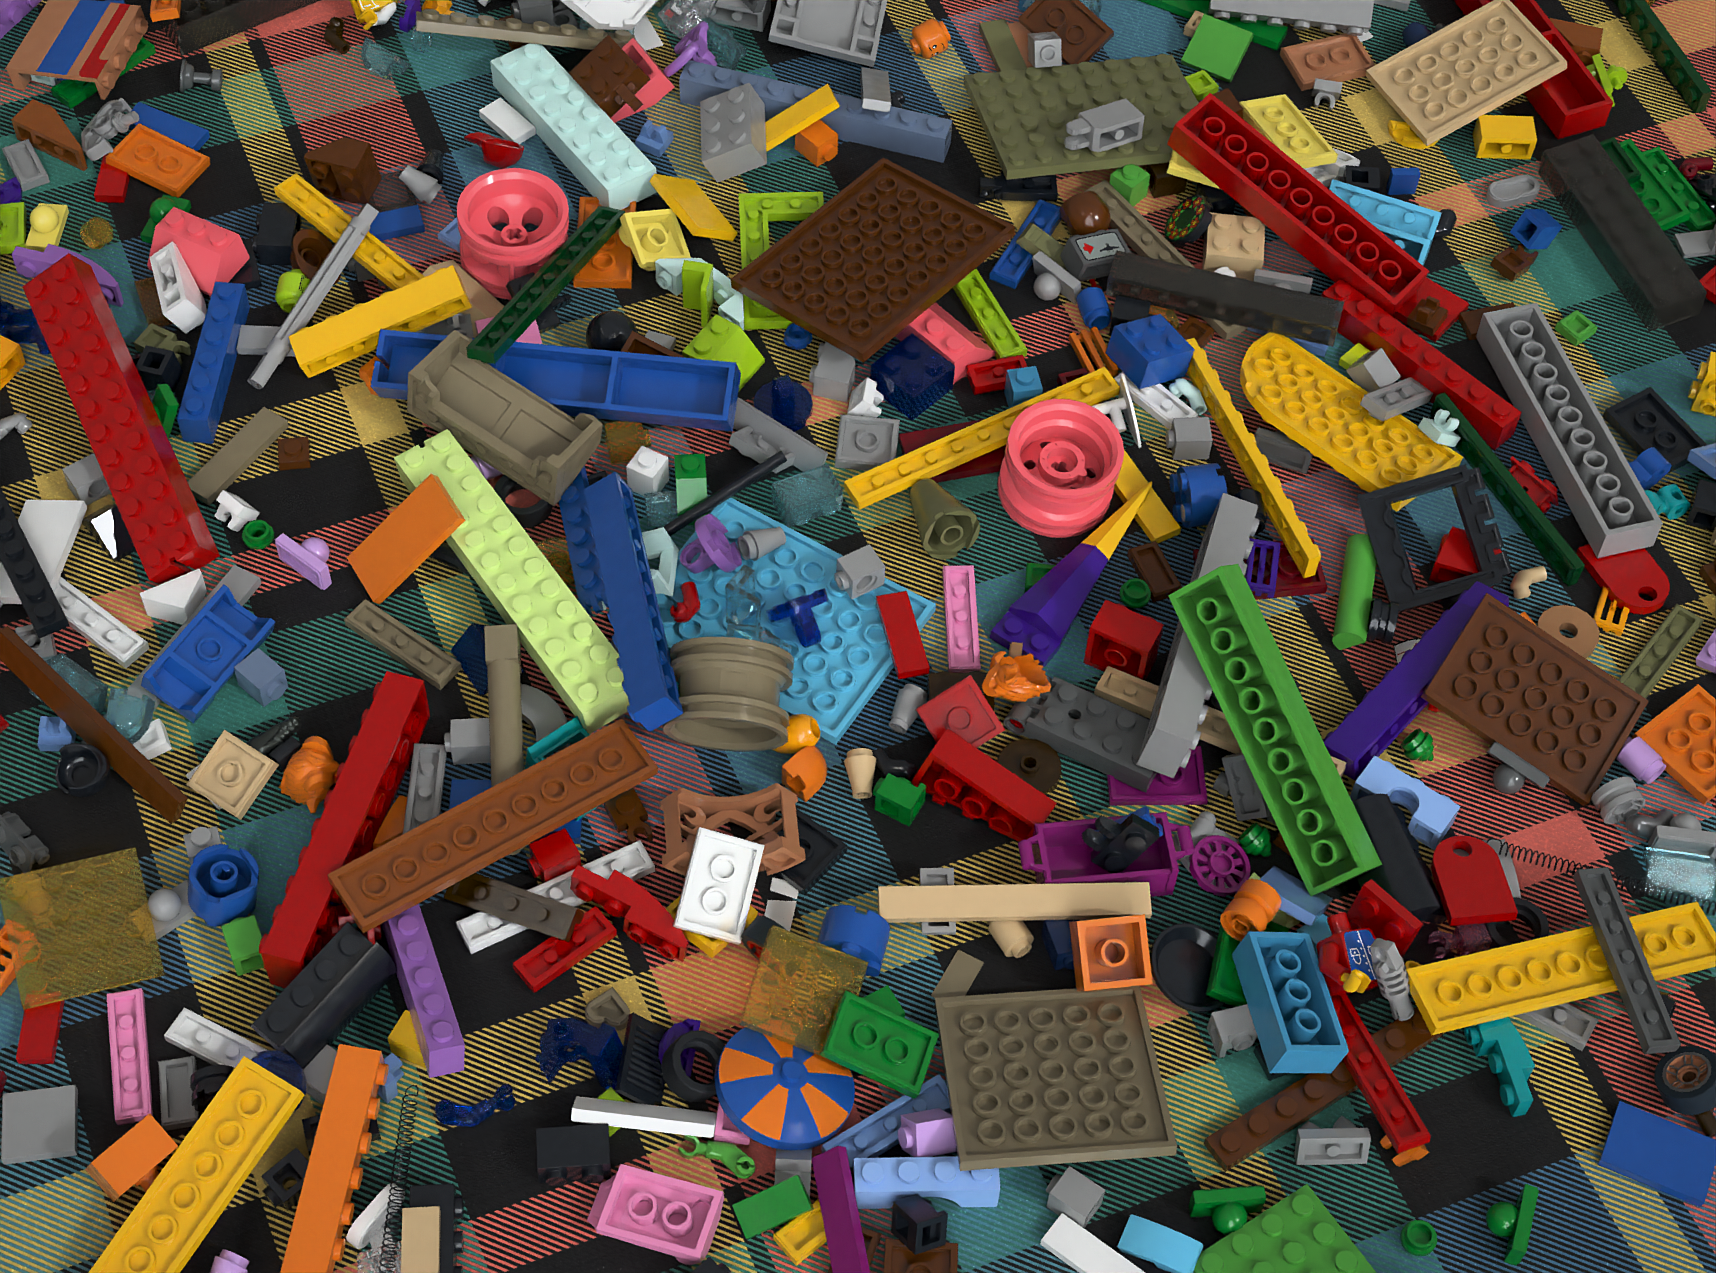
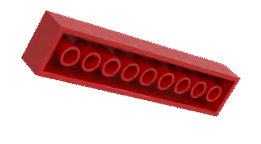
M1209 93L1174 125L1167 143L1168 146L1336 283L1339 279H1343L1391 316L1419 290L1429 273L1428 269L1213 94Z
M386 671L382 682H377L375 685L371 707L364 710L358 736L354 735L349 744V756L346 762H342L337 770L336 785L333 790H329L326 794L324 811L321 818H316L311 830L312 838L308 847L304 846L300 852L298 859L299 867L296 874L291 875L287 881L285 888L286 896L283 903L276 906L272 916L273 925L269 934L265 933L260 941L259 953L262 956L264 969L267 972L271 985L286 988L332 939L331 922H338L337 914L345 913V905L341 904V899L328 881V874L369 853L373 849V842L391 808L413 757L414 743H419L430 718L424 680ZM329 901L334 902V903H338V904H341V905L332 906Z

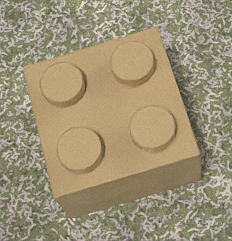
M1211 213V223L1204 233L1202 275L1205 278H1209L1215 270L1221 267H1228L1235 272L1237 281L1253 283L1255 269L1262 270L1264 262L1265 225L1256 217Z

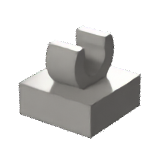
M1316 78L1311 95L1315 97L1314 108H1318L1321 99H1327L1329 101L1328 110L1332 111L1336 100L1340 97L1343 83Z

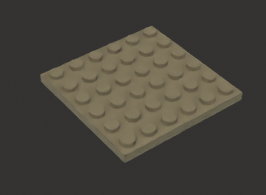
M1140 985L1092 991H1077L1076 988L935 998V1014L960 1171L1176 1155L1177 1143Z

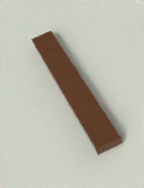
M6 626L0 629V660L87 744L100 749L108 758L109 765L170 824L179 820L188 797L10 627Z

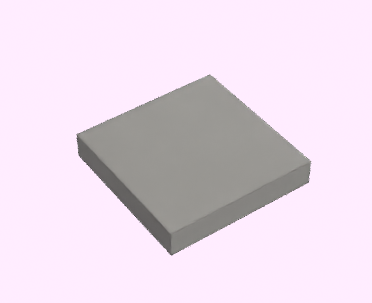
M840 414L835 468L868 471L895 459L900 420Z
M76 1085L3 1094L1 1161L4 1165L77 1155L78 1089Z

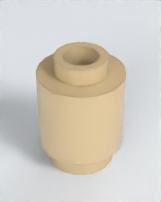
M1022 920L986 921L989 925L988 931L1006 957L1014 956L1015 958H1020L1031 950L1034 936Z

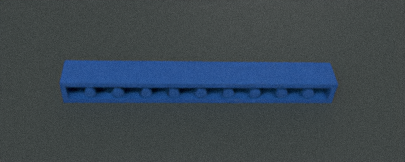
M613 472L584 489L586 498L584 508L590 517L591 524L588 527L595 540L593 550L599 559L600 567H598V573L604 582L605 589L602 590V593L609 606L607 617L614 629L612 640L619 653L617 663L624 676L622 687L629 699L627 711L635 723L640 722L651 732L683 714V709L679 701L680 696L674 670L671 667L670 653L632 489L616 472Z

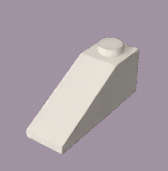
M172 241L150 256V262L162 313L186 334L204 322L207 308L204 297L177 245Z

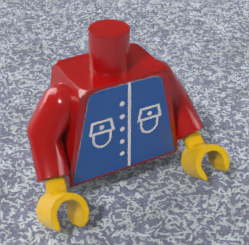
M1346 912L1328 917L1326 920L1332 936L1319 941L1316 948L1319 956L1318 967L1323 973L1330 996L1353 992L1364 993L1365 990L1377 987L1378 983L1373 970L1370 946L1376 939L1373 931L1369 927L1352 930ZM1407 961L1405 963L1406 969L1421 966V964L1415 961Z

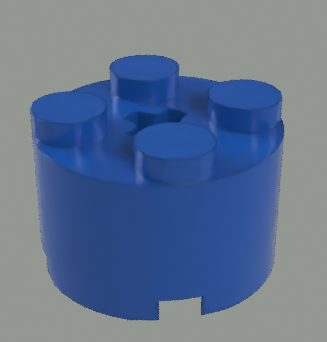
M1218 463L1183 466L1177 469L1176 474L1170 475V489L1172 492H1175L1176 504L1173 505V517L1177 522H1181L1185 528L1207 526L1222 494H1227L1224 475L1218 476L1216 469L1221 468Z
M225 844L213 845L201 850L193 859L188 874V903L193 912L204 919L207 925L213 927L221 926L222 924L230 923L236 918L246 917L255 909L259 867L255 858L242 848H239L238 851L228 848L229 845Z
M838 905L829 908L826 912L813 958L834 970L833 975L841 980L849 981L853 979V976H878L889 940L890 925L883 917L870 910H867V914L864 915L855 912L857 906Z

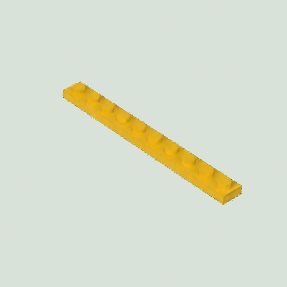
M1195 338L1187 339L1186 341L1195 349L1187 370L1188 376L1194 386L1200 390L1208 411L1253 490L1261 493L1264 509L1303 578L1315 576L1318 563L1321 560L1319 547L1313 544L1308 536L1305 523L1299 520L1295 513L1293 502L1291 499H1287L1279 478L1274 476L1270 470L1267 457L1261 454L1256 445L1254 435L1248 432L1244 425L1242 414L1240 411H1236L1232 404L1230 393L1228 390H1224L1219 381L1217 371L1212 369L1207 361L1205 350L1199 347Z
M1102 367L845 480L844 489L858 510L910 488L920 480L930 479L1006 445L1011 425L1027 407L1051 399H1070L1092 406L1119 395L1120 386L1108 370Z

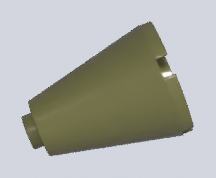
M923 479L915 483L910 490L909 497L920 540L925 551L932 558L944 560L959 556L957 552L964 547L968 550L973 546L980 532V523L976 514L934 480Z

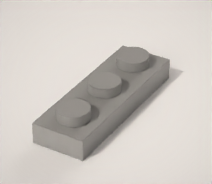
M1412 377L1365 394L1360 405L1368 410V413L1373 418L1385 421L1429 403L1433 393Z

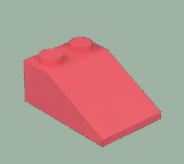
M634 38L624 45L622 50L650 80L635 94L643 105L635 112L626 103L610 118L614 123L655 105L675 87Z

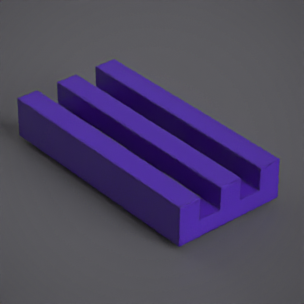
M1250 538V541L1254 543L1246 560L1247 569L1244 577L1251 591H1255L1256 596L1267 593L1268 598H1274L1281 543ZM1255 547H1260L1257 581L1254 583L1251 582ZM1267 549H1273L1269 585L1263 584Z

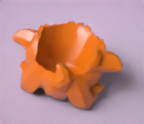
M1006 651L997 652L992 656L990 670L982 684V689L986 695L994 698L1002 696L1007 700L1026 702L1030 698L1039 697L1041 693L1050 692L1051 684L1045 675L1046 671L1042 670V665H1038L1040 663L1039 660H1034L1033 654L1029 653L1014 658L1010 656L1004 657L1007 653Z
M318 736L307 738L301 749L292 755L278 787L281 789V793L290 796L296 803L307 805L311 814L316 812L319 803L325 799L329 788L337 782L336 775L340 764L334 760L328 742Z

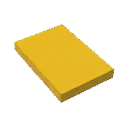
M660 174L652 176L649 181L650 184L693 236L727 241L735 239L738 232L694 180Z

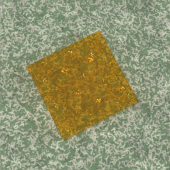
M772 925L766 936L739 1025L820 1055L841 994L846 990L859 996L869 962Z

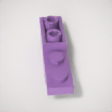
M48 244L44 252L16 246L11 254L17 273L28 278H35L70 253L91 265L108 304L122 307L124 303L119 284L111 274L92 260L76 252Z

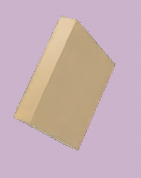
M224 730L186 785L241 820L279 764Z

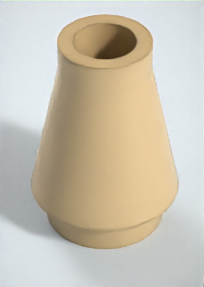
M852 749L847 752L844 764L851 784L853 798L867 799L872 797L876 758L870 749Z

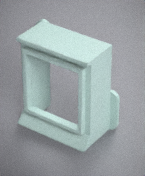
M664 527L642 532L648 560L660 557L659 571L650 569L655 593L673 597L679 549ZM602 601L603 611H604V610H606L607 607L605 606L604 602Z

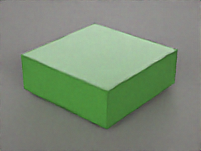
M1578 310L1558 321L1555 326V330L1575 347L1594 335L1598 328Z

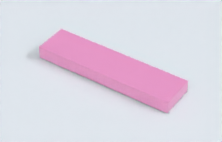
M974 565L943 566L948 672L969 673L971 671H981Z
M142 988L107 994L114 1115L117 1126L140 1122L149 1113L153 1116L145 999Z

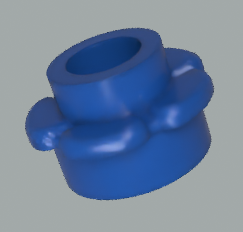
M794 323L790 324L784 333V343L796 350L804 349L807 347V344L812 342V334Z

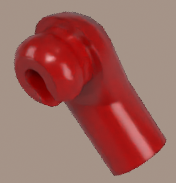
M690 581L681 585L683 602H677V607L672 605L670 609L671 616L678 623L688 622L701 607L696 584Z

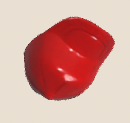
M475 132L464 136L465 140L481 147L485 163L500 169L516 164L522 157L524 146L519 143L496 138L482 132Z

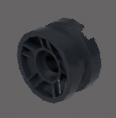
M1373 597L1366 640L1374 641L1379 639L1382 643L1391 645L1398 618L1399 602L1390 601L1389 603H1383L1382 599Z
M213 1065L201 1068L191 1075L190 1088L193 1091L191 1104L195 1107L196 1111L201 1113L205 1111L235 1069L234 1067Z

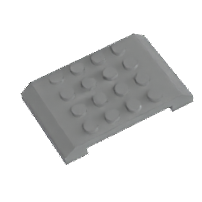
M777 0L768 41L873 67L887 0Z

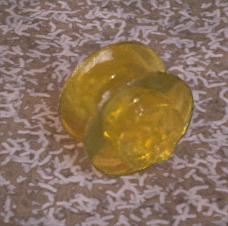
M93 217L82 225L80 236L88 247L101 249L112 240L113 229L105 219Z

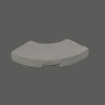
M521 684L522 719L532 726L536 734V742L566 724L567 720L560 706L549 695L532 686ZM570 743L560 748L559 751L569 747Z

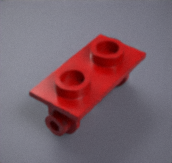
M1513 456L1510 458L1511 468L1508 471L1523 489L1526 488L1528 490L1526 493L1543 514L1547 513L1551 508L1550 502L1555 506L1559 504L1558 490L1549 480L1544 479L1542 481L1534 474L1535 470L1526 461L1522 460L1519 462Z

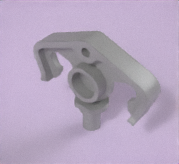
M123 98L111 100L104 104L81 133L82 150L91 161H96L107 153H113V147L107 140L116 136L118 132H127L131 124L138 122L139 115L137 112L132 111Z

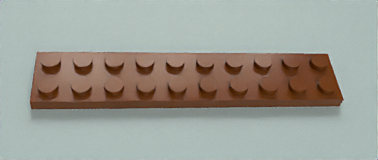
M623 718L336 869L328 874V881L362 933H365L658 774V766Z

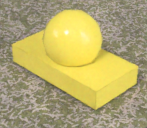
M39 203L30 213L31 228L25 247L44 252L48 244L59 246L69 214L68 206Z

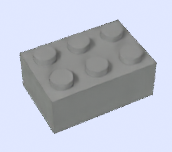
M750 83L700 101L701 162L717 183L767 164L765 104Z

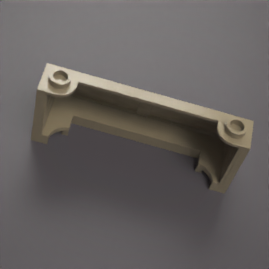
M454 330L408 373L407 412L439 433L448 429L461 447L552 506H555L600 444L603 423L599 422L593 415L579 413L574 419L489 364L467 358L466 347L473 339Z

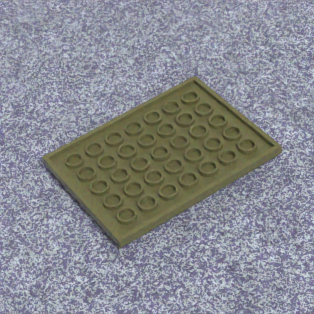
M1172 54L1132 57L1120 60L1108 59L1100 62H1081L1079 64L1052 67H1029L1020 70L1006 69L1000 72H977L964 75L965 89L1006 180L1121 168L1127 164L1139 166L1167 163L1170 161L1173 150L1167 143L1174 125L1198 104ZM1126 98L1145 115L1142 139L1102 152L1091 151L1088 147L1077 150L1065 148L1064 141L1066 137L1071 136L1067 133L1066 124L1078 119L1080 112Z

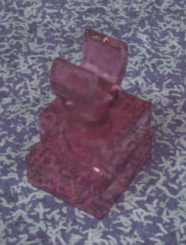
M1484 923L1456 926L1453 934L1434 931L1430 934L1427 942H1440L1443 947L1437 948L1434 954L1435 958H1442L1454 948L1459 957L1486 951L1489 949L1492 940Z

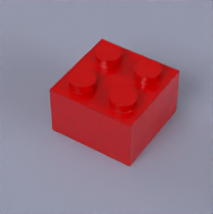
M1105 600L1090 626L1083 663L1103 672L1110 666L1146 680L1157 659L1164 624L1157 622L1152 617L1143 616L1129 610L1122 604H1115Z

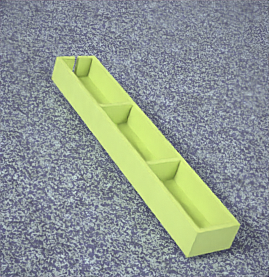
M446 429L425 440V447L420 448L419 445H416L394 457L401 481L410 493L430 474L438 476L465 519L446 539V542L506 624H517L520 643L575 717L578 716L582 727L587 733L591 734L627 713L629 699L622 687L624 676L617 663L619 654L451 432Z

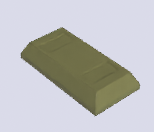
M1029 223L1016 240V243L1033 256L1038 251H1042L1066 270L1067 268L1060 257L1065 246L1034 223Z

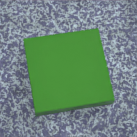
M1204 14L1181 59V64L1198 71L1205 70L1210 76L1231 83L1254 37L1253 33Z

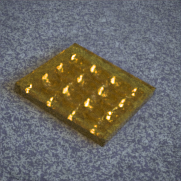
M136 847L0 878V901L23 1010L165 975Z

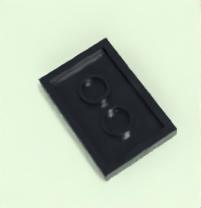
M1651 387L1605 409L1603 418L1639 455L1648 448L1655 447L1671 464V469L1668 473L1690 463L1687 458L1691 449L1707 445Z

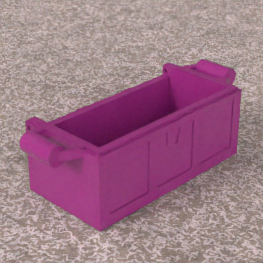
M1167 812L1149 813L1150 815L1153 814L1156 818L1157 824L1160 823L1162 825L1164 835L1160 836L1122 873H1110L1091 862V852L1093 849L1086 845L1081 835L1087 828L1096 830L1097 828L1094 823L1098 818L1038 823L1034 825L1033 837L1018 843L1022 869L1035 871L1037 884L1149 882L1150 897L1173 895L1179 872L1177 860L1186 855L1193 854L1195 849L1190 827L1169 823ZM1115 816V817H1107V818H1108V819H1112V820L1115 821V820H1117V819H1119V818H1121V817H1123V816ZM1172 831H1177L1181 851L1175 852Z

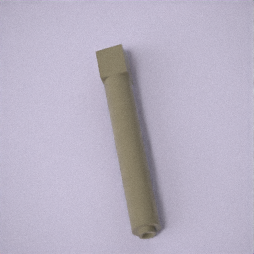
M517 624L484 626L485 661L488 675L491 787L524 770L520 673H522L521 645ZM525 845L524 847H522V848H520V849L514 851L513 853H511V854H509V855L518 854V853L520 852V850H521V849H524L527 845Z

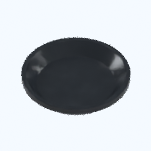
M1176 924L1161 932L1152 945L1150 964L1151 972L1158 988L1172 1003L1187 1011L1206 1013L1216 1010L1225 1004L1206 995L1218 937L1211 931L1195 924Z

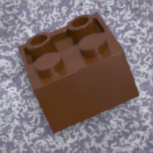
M342 137L311 150L304 156L315 188L328 198L335 197L347 200L350 203L370 204L382 181L373 151L368 142Z

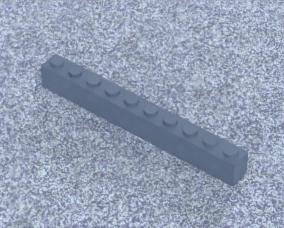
M691 60L686 63L679 78L680 102L700 107V101L750 83L765 104V122L818 90ZM836 93L834 95L840 107L820 119L838 134V139L944 163L951 144L952 120L893 106L890 107V112L863 109L861 99Z

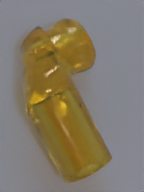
M1154 304L1150 305L1149 314H1161L1176 331L1180 328V322L1172 309Z

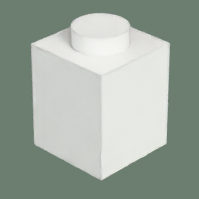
M644 446L640 447L626 466L627 485L633 492L653 501L669 481L668 457Z

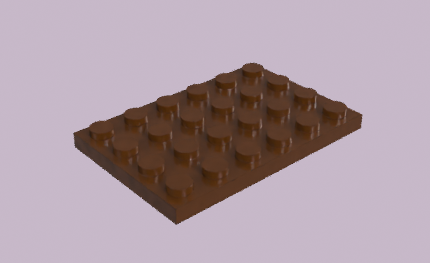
M1488 593L1481 598L1420 696L1491 745L1494 742L1500 743L1548 775L1550 779L1548 783L1582 806L1590 802L1591 797L1596 792L1649 702Z

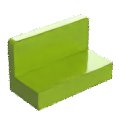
M684 260L682 266L683 308L701 310V327H705L710 320L714 304L713 264Z

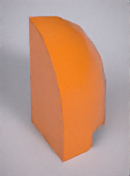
M816 746L802 748L782 766V784L797 794L804 802H807L819 791L826 781L827 765L822 752Z

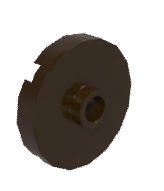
M1020 739L1011 742L1003 748L997 760L1000 765L1044 794L1055 790L1061 778V760L1057 752L1048 744L1037 739ZM1029 764L1033 765L1034 767L1027 768L1025 765Z

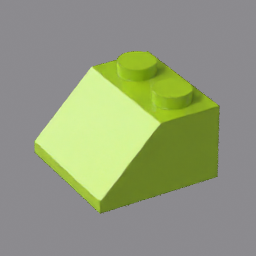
M717 314L682 351L684 358L736 362L741 373L739 391L765 363V358L742 328Z

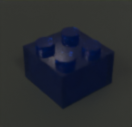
M910 334L871 364L870 379L877 382L876 390L884 395V399L913 421L953 389L955 365L914 334Z

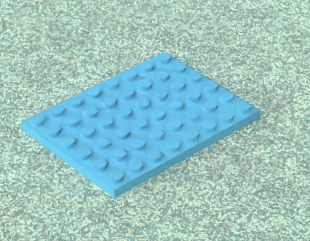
M729 498L715 507L710 514L718 518L726 527L728 532L724 535L730 544L735 541L738 546V538L745 531L776 527L783 529L786 543L756 561L751 559L745 560L741 555L742 564L731 573H726L716 564H713L706 570L694 574L681 564L680 555L689 543L698 538L695 531L678 552L673 597L661 593L656 594L669 653L674 644L699 637L744 638L769 643L786 650L794 657V669L791 671L793 673V682L788 689L780 692L779 707L784 709L789 716L795 714L812 716L819 725L820 737L836 745L894 667L876 605V596L907 591L919 632L935 612L936 604L885 578L883 586L851 599L845 590L842 591L838 587L834 578L837 569V559L843 555L747 505ZM701 552L697 553V554L693 557V559L691 560V563H693L694 561H696V560L698 559V557L700 556ZM689 581L694 582L701 604L700 610L688 622L678 623L670 614L671 606L677 607V602H683L681 585Z

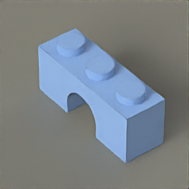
M1377 756L1372 758L1355 781L1350 795L1351 800L1355 801L1373 794H1388L1392 804L1402 805L1412 814L1408 826L1410 834L1433 850H1435L1453 825L1460 806L1449 797L1440 795L1425 786L1419 779L1410 777L1398 770L1392 763L1383 761Z

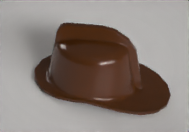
M313 229L298 231L293 238V249L290 254L292 268L300 269L308 279L312 280L332 250L331 242L326 236ZM341 274L339 275V277L337 278V280L335 281V283H334L333 285H335L336 283H338V281H339L340 278H341Z

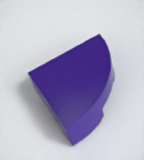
M405 0L404 4L407 5L404 18H399L400 30L408 33L415 25L416 11L421 12L420 0Z

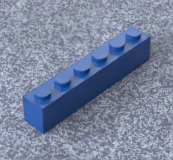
M215 282L177 416L183 442L214 443L238 354L237 343L241 325L246 324L250 309L245 284Z

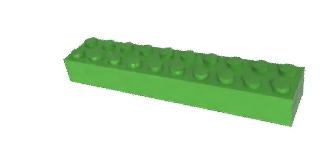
M1239 564L1220 566L1168 595L1309 895L1314 896L1382 865Z

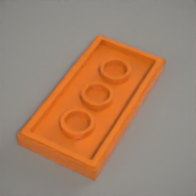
M580 197L577 229L601 206L597 197ZM636 201L631 202L630 206L622 210L625 213L636 212ZM619 229L573 278L574 287L632 288L634 254L631 248L621 241Z
M430 474L347 559L372 601L381 604L465 519L438 476Z

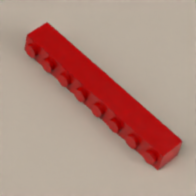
M1339 279L1322 292L1316 314L1318 318L1354 345L1359 342L1370 351L1382 348L1401 377L1399 379L1404 380L1412 377L1433 393L1430 399L1431 403H1434L1436 395L1445 392L1492 449L1496 450L1514 435L1522 413L1343 279Z

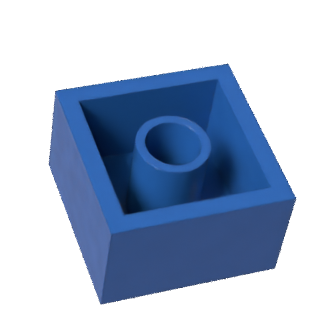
M1161 314L1114 326L1106 354L1138 389H1143L1185 377L1195 349Z

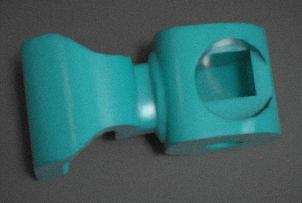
M1675 484L1664 486L1657 493L1644 490L1657 514L1664 513L1669 520L1681 517L1690 509V502Z

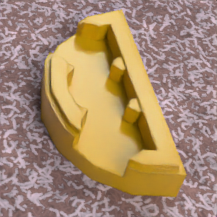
M1392 120L1388 122L1390 136L1402 146L1412 149H1425L1434 146L1439 141L1437 140L1426 146L1406 122Z

